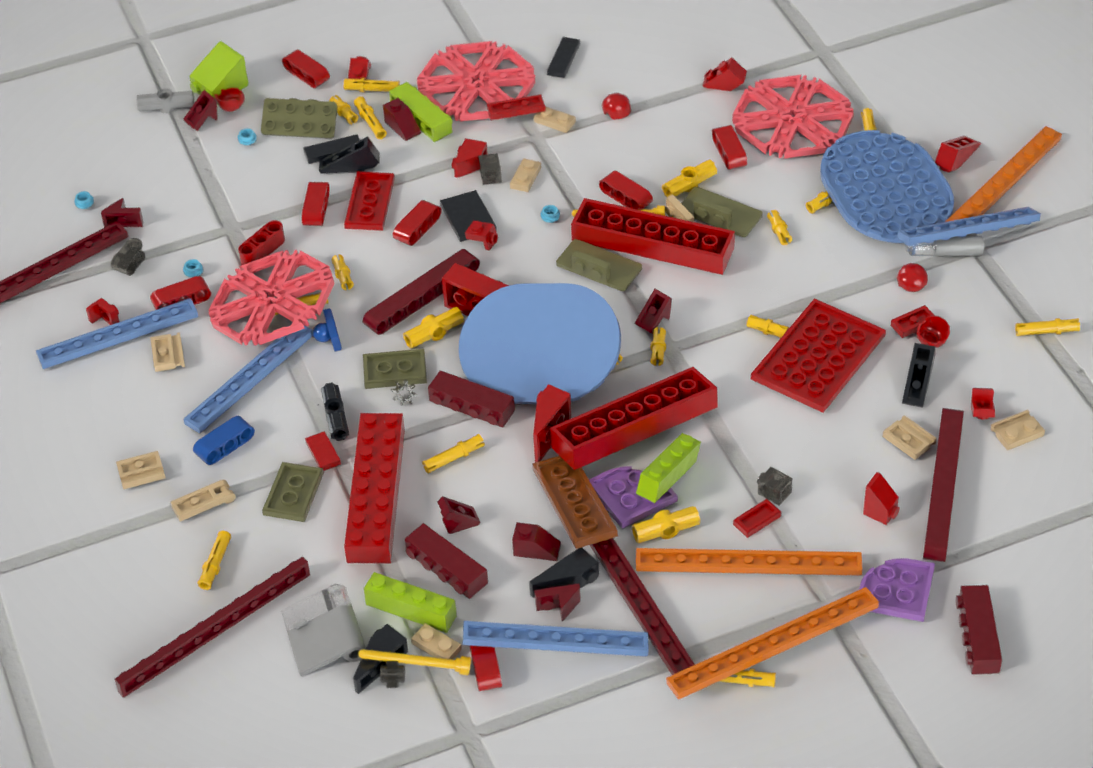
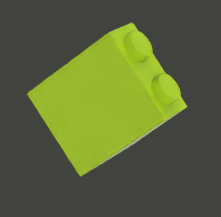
M222 41L215 45L189 75L190 88L194 93L200 95L203 90H206L214 98L215 94L220 95L221 89L238 88L242 90L249 85L244 56Z

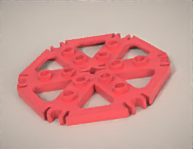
M487 41L450 45V47H446V53L439 50L437 55L435 52L417 77L418 91L421 94L427 96L433 104L438 105L445 114L454 115L455 121L459 119L460 121L490 119L488 111L468 112L477 96L481 97L486 103L527 97L535 85V74L533 66L509 45L507 48L505 44L497 47V42ZM483 53L475 66L462 55ZM504 59L511 60L519 67L496 70ZM438 66H445L453 73L450 75L431 76ZM516 85L523 87L516 98L509 97L499 88ZM456 92L450 102L444 106L432 97L437 93Z
M802 75L759 80V82H755V88L749 85L748 90L747 88L745 89L732 115L733 124H735L736 133L764 154L769 150V156H772L774 152H778V158H782L784 153V159L823 154L837 139L846 135L853 119L854 111L848 98L821 79L816 83V77L808 81L807 75H804L802 80ZM783 87L795 88L789 101L773 89ZM816 93H822L833 101L810 104ZM752 101L758 102L767 109L744 113L748 104ZM840 120L842 124L838 133H833L819 122ZM776 128L771 140L767 143L761 142L750 133L753 130ZM797 131L816 145L813 148L806 147L798 150L790 148Z
M282 250L239 266L240 269H235L237 275H227L229 280L224 278L208 310L211 318L210 321L214 329L241 345L243 342L245 345H248L251 340L254 345H262L305 329L304 326H309L307 320L310 318L316 320L315 314L320 316L335 284L332 272L328 265L301 250L299 253L295 250L292 255L289 254L288 250L284 252ZM305 265L314 270L292 279L299 266ZM275 266L267 282L254 275L255 272ZM234 290H239L247 295L225 304L229 294ZM316 290L322 291L315 305H307L296 299ZM276 312L293 322L288 327H282L267 333ZM251 315L244 330L240 333L228 327L230 322Z

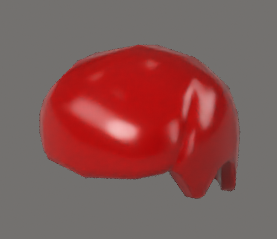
M238 88L221 89L219 96L215 94L219 108L227 112L239 109L245 100L243 92Z
M612 93L602 101L603 112L605 115L608 113L611 119H622L631 113L629 98L624 94Z
M916 263L903 265L897 275L898 286L909 292L922 290L928 282L926 270L923 266Z
M930 315L919 324L916 335L921 344L939 348L947 341L950 335V326L940 316Z

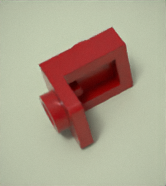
M363 56L350 58L348 79L365 78L367 80L368 71L371 68L369 59Z
M473 221L465 232L466 239L483 242L485 250L488 251L491 250L498 240L495 226L491 223Z
M100 298L86 308L87 316L91 323L96 322L100 318L110 325L119 323L118 309L115 305H110L103 298Z
M972 388L971 410L973 417L983 420L995 417L993 388Z

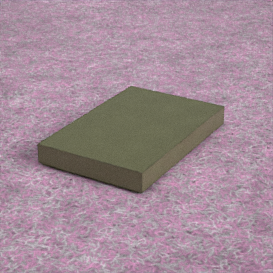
M424 348L363 354L365 389L427 383Z
M282 462L262 509L263 515L305 522L323 477V468Z

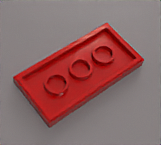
M357 171L344 222L345 229L383 231L395 180L394 173Z

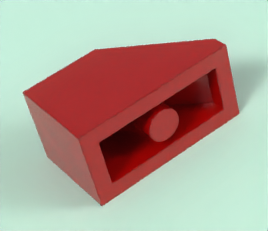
M876 472L866 485L863 514L887 525L899 513V497L879 472Z

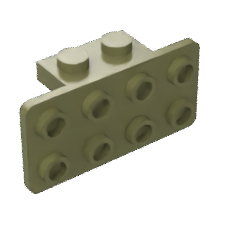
M266 98L263 105L261 133L263 135L332 139L335 135L338 105L336 102L317 101L314 99Z
M694 187L681 203L694 216V219L718 228L735 231V235L747 237L763 216V212L700 187Z
M574 239L556 260V265L560 268L619 291H625L642 270L641 263L578 239Z

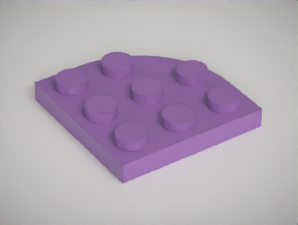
M632 466L614 468L589 479L602 504L622 529L678 502L677 494L670 488L656 503L637 495V487L642 471L632 469Z
M898 558L887 560L883 565L875 569L872 567L863 577L859 590L867 587L879 601V608L870 612L924 622L935 563Z

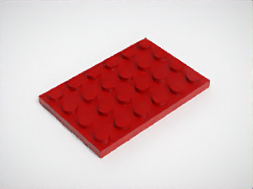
M814 298L753 370L751 380L824 413L886 336V330Z

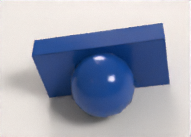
M328 308L323 310L326 323L317 324L313 328V336L319 342H327L331 339L334 352L340 351L342 346L332 310Z

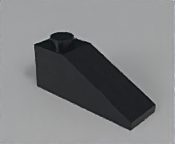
M367 136L320 160L319 172L325 174L372 169L380 162V153Z
M914 343L902 404L923 408L936 354L935 346Z
M578 548L529 581L530 596L535 598L534 590L573 584H579L580 588L588 583L594 582L599 576V562L584 548Z
M387 623L384 627L374 632L365 650L407 654V638ZM361 659L353 677L355 692L357 694L361 693L396 662Z

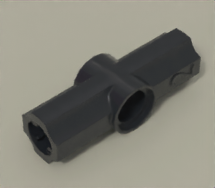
M333 382L326 383L321 388V394L331 439L337 441L345 440L349 436V430L339 386Z

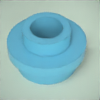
M249 128L242 129L238 135V142L242 145H251L257 139L254 131Z
M83 191L75 196L74 203L77 208L87 209L93 205L94 199L89 192Z
M554 205L543 207L540 213L541 219L548 223L555 222L560 218V212Z
M191 259L184 264L183 272L187 277L199 276L203 272V266L198 260Z

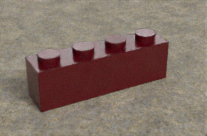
M441 370L428 386L429 401L434 404L445 406L453 411L464 413L472 418H477L502 428L515 411L514 396Z
M421 524L405 538V551L411 559L419 561L426 570H431L442 582L450 584L458 594H463L471 599L488 584V573L485 567L426 524Z
M961 586L960 594L956 595V608L961 611V614H959V626L964 628L962 644L967 646V651L965 652L966 665H970L971 674H1000L1002 655L989 586Z

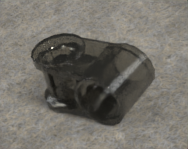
M138 238L127 240L124 246L112 258L111 268L129 276L133 275L139 265L145 260V253L142 251V241Z

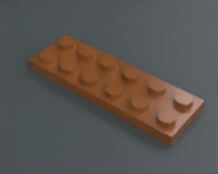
M560 456L532 463L535 475L576 549L618 536L616 526L582 467L573 470Z

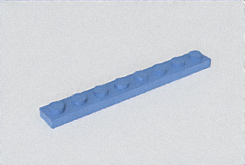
M1030 207L1018 208L899 230L897 238L907 246H916L919 243H933L935 240L940 239L949 240L951 237L956 236L965 237L967 234L972 233L981 234L983 231L988 230L997 231L999 228L1004 227L1013 228L1015 225L1020 224L1029 225L1031 222L1040 221L1041 213Z
M190 298L36 350V354L42 368L46 369L198 317V312Z
M304 326L305 329L276 339L184 418V424L200 434L313 336V330Z
M464 621L463 645L646 657L649 651L648 632Z

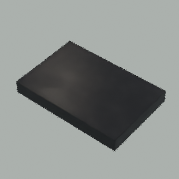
M476 190L440 200V206L460 242L469 240L466 239L465 232L473 221L494 224L496 229L494 221Z

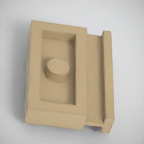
M180 332L174 336L167 334L150 337L155 372L175 369L176 366L180 365L185 367Z
M1029 410L991 424L990 429L996 433V437L1007 451L1043 437L1045 433L1044 428L1034 416L1031 417Z
M905 415L902 416L900 421L897 420L883 431V438L914 460L929 450L931 445H935L937 439Z
M158 451L116 462L123 490L165 479Z

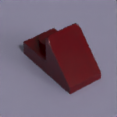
M203 90L183 119L196 131L200 129L208 116L216 121L218 119L217 99L206 90Z
M124 198L119 199L101 211L104 228L116 221L123 227H143L144 221L141 208H126Z
M654 288L634 324L653 334V330L658 327L663 317L668 320L670 319L672 298Z
M444 496L437 501L443 516L442 521L449 534L478 526L481 523L474 507Z
M579 584L534 590L536 611H548L559 608L562 621L567 618L581 601Z

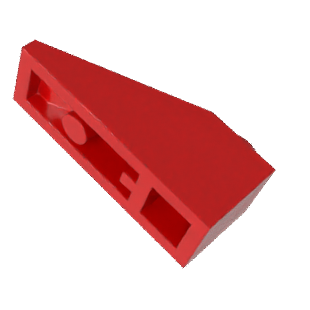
M967 136L942 142L935 163L945 172L959 169L979 148L981 142Z

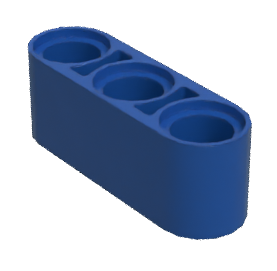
M234 416L200 438L194 444L193 452L207 465H213L248 442L254 436L255 429L241 416Z

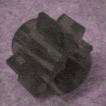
M404 379L402 384L396 381V388L390 389L391 392L395 393V396L392 398L393 401L400 399L401 406L404 405V401L412 404V396H417L412 391L415 385L411 384L408 386L407 379ZM405 388L409 393L404 394V397H402L399 391H403Z
M386 661V665H381L380 681L387 682V688H398L399 682H405V665H399L398 661Z

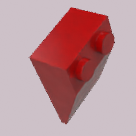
M549 384L543 391L539 392L536 399L537 405L533 431L535 462L541 461L551 449L550 427L571 419L570 393Z

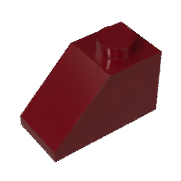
M396 98L383 105L385 123L401 138L407 141L421 134L413 114L402 100Z
M516 522L512 538L513 556L549 561L558 560L561 547L560 540L539 525Z

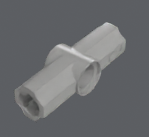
M164 88L156 94L137 95L138 111L159 110L162 113H170L175 108L192 107L195 103L193 91L172 92L170 89Z

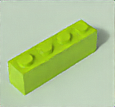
M405 82L389 91L390 101L396 98L402 100L409 107L420 130L432 141L436 142L453 133V121L450 115L445 114L438 105L433 104L416 87Z
M681 433L641 472L636 494L656 503L696 463L701 441Z
M373 572L363 588L366 605L422 625L426 623L432 628L445 633L449 631L457 617L454 599Z

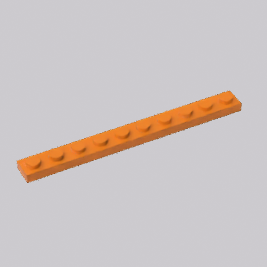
M1045 126L945 222L983 215L1061 140L1062 134Z
M636 548V571L862 575V553Z
M864 587L666 678L667 685L679 700L879 608V601L867 587Z

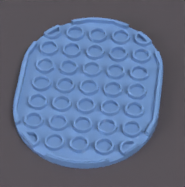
M879 130L859 131L837 139L824 152L820 166L822 183L845 221L860 233L880 241L904 243L897 238L899 230L942 223L952 216L954 195L950 185L929 153L919 144L906 140V137L896 133H880Z
M569 283L509 285L486 296L470 312L460 334L459 358L462 369L469 381L514 396V404H537L536 399L539 392L543 391L548 384L570 393L571 402L599 388L605 382L604 380L611 370L614 369L620 354L621 330L618 319L610 305L599 294L587 287Z

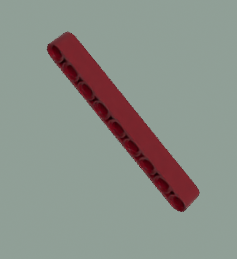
M942 408L923 553L924 560L946 561L964 410Z

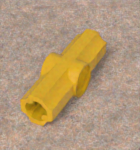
M710 159L695 167H684L681 170V175L662 184V191L666 197L671 195L676 197L683 192H691L694 187H698L699 183L716 175L717 168Z
M454 307L438 316L433 314L427 315L423 318L420 325L404 332L403 338L410 349L430 339L438 341L445 336L448 330L463 323L464 317L458 307Z
M694 506L672 513L669 510H661L652 519L632 525L634 539L636 543L658 537L671 539L680 530L699 525V513Z

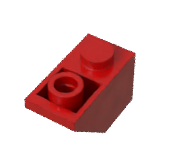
M731 57L727 61H722L715 69L708 70L704 75L705 79L702 86L708 89L732 91L744 83L747 71Z
M465 138L462 146L458 147L457 157L452 160V169H454L456 178L483 168L488 157L487 142Z

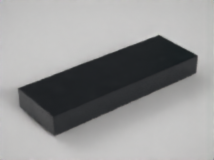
M562 37L547 69L548 76L566 77L580 46V39Z
M358 134L303 147L308 164H312L359 141L360 138Z

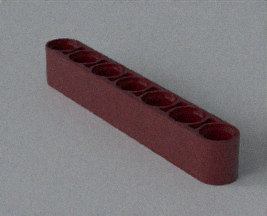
M466 249L459 250L368 310L363 316V324L377 335L385 333L442 295V277L455 263L477 271L480 266V260Z

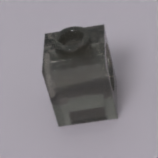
M498 153L480 155L479 168L483 185L502 183Z
M770 467L765 473L762 472L757 479L758 494L780 506L792 493L793 478Z

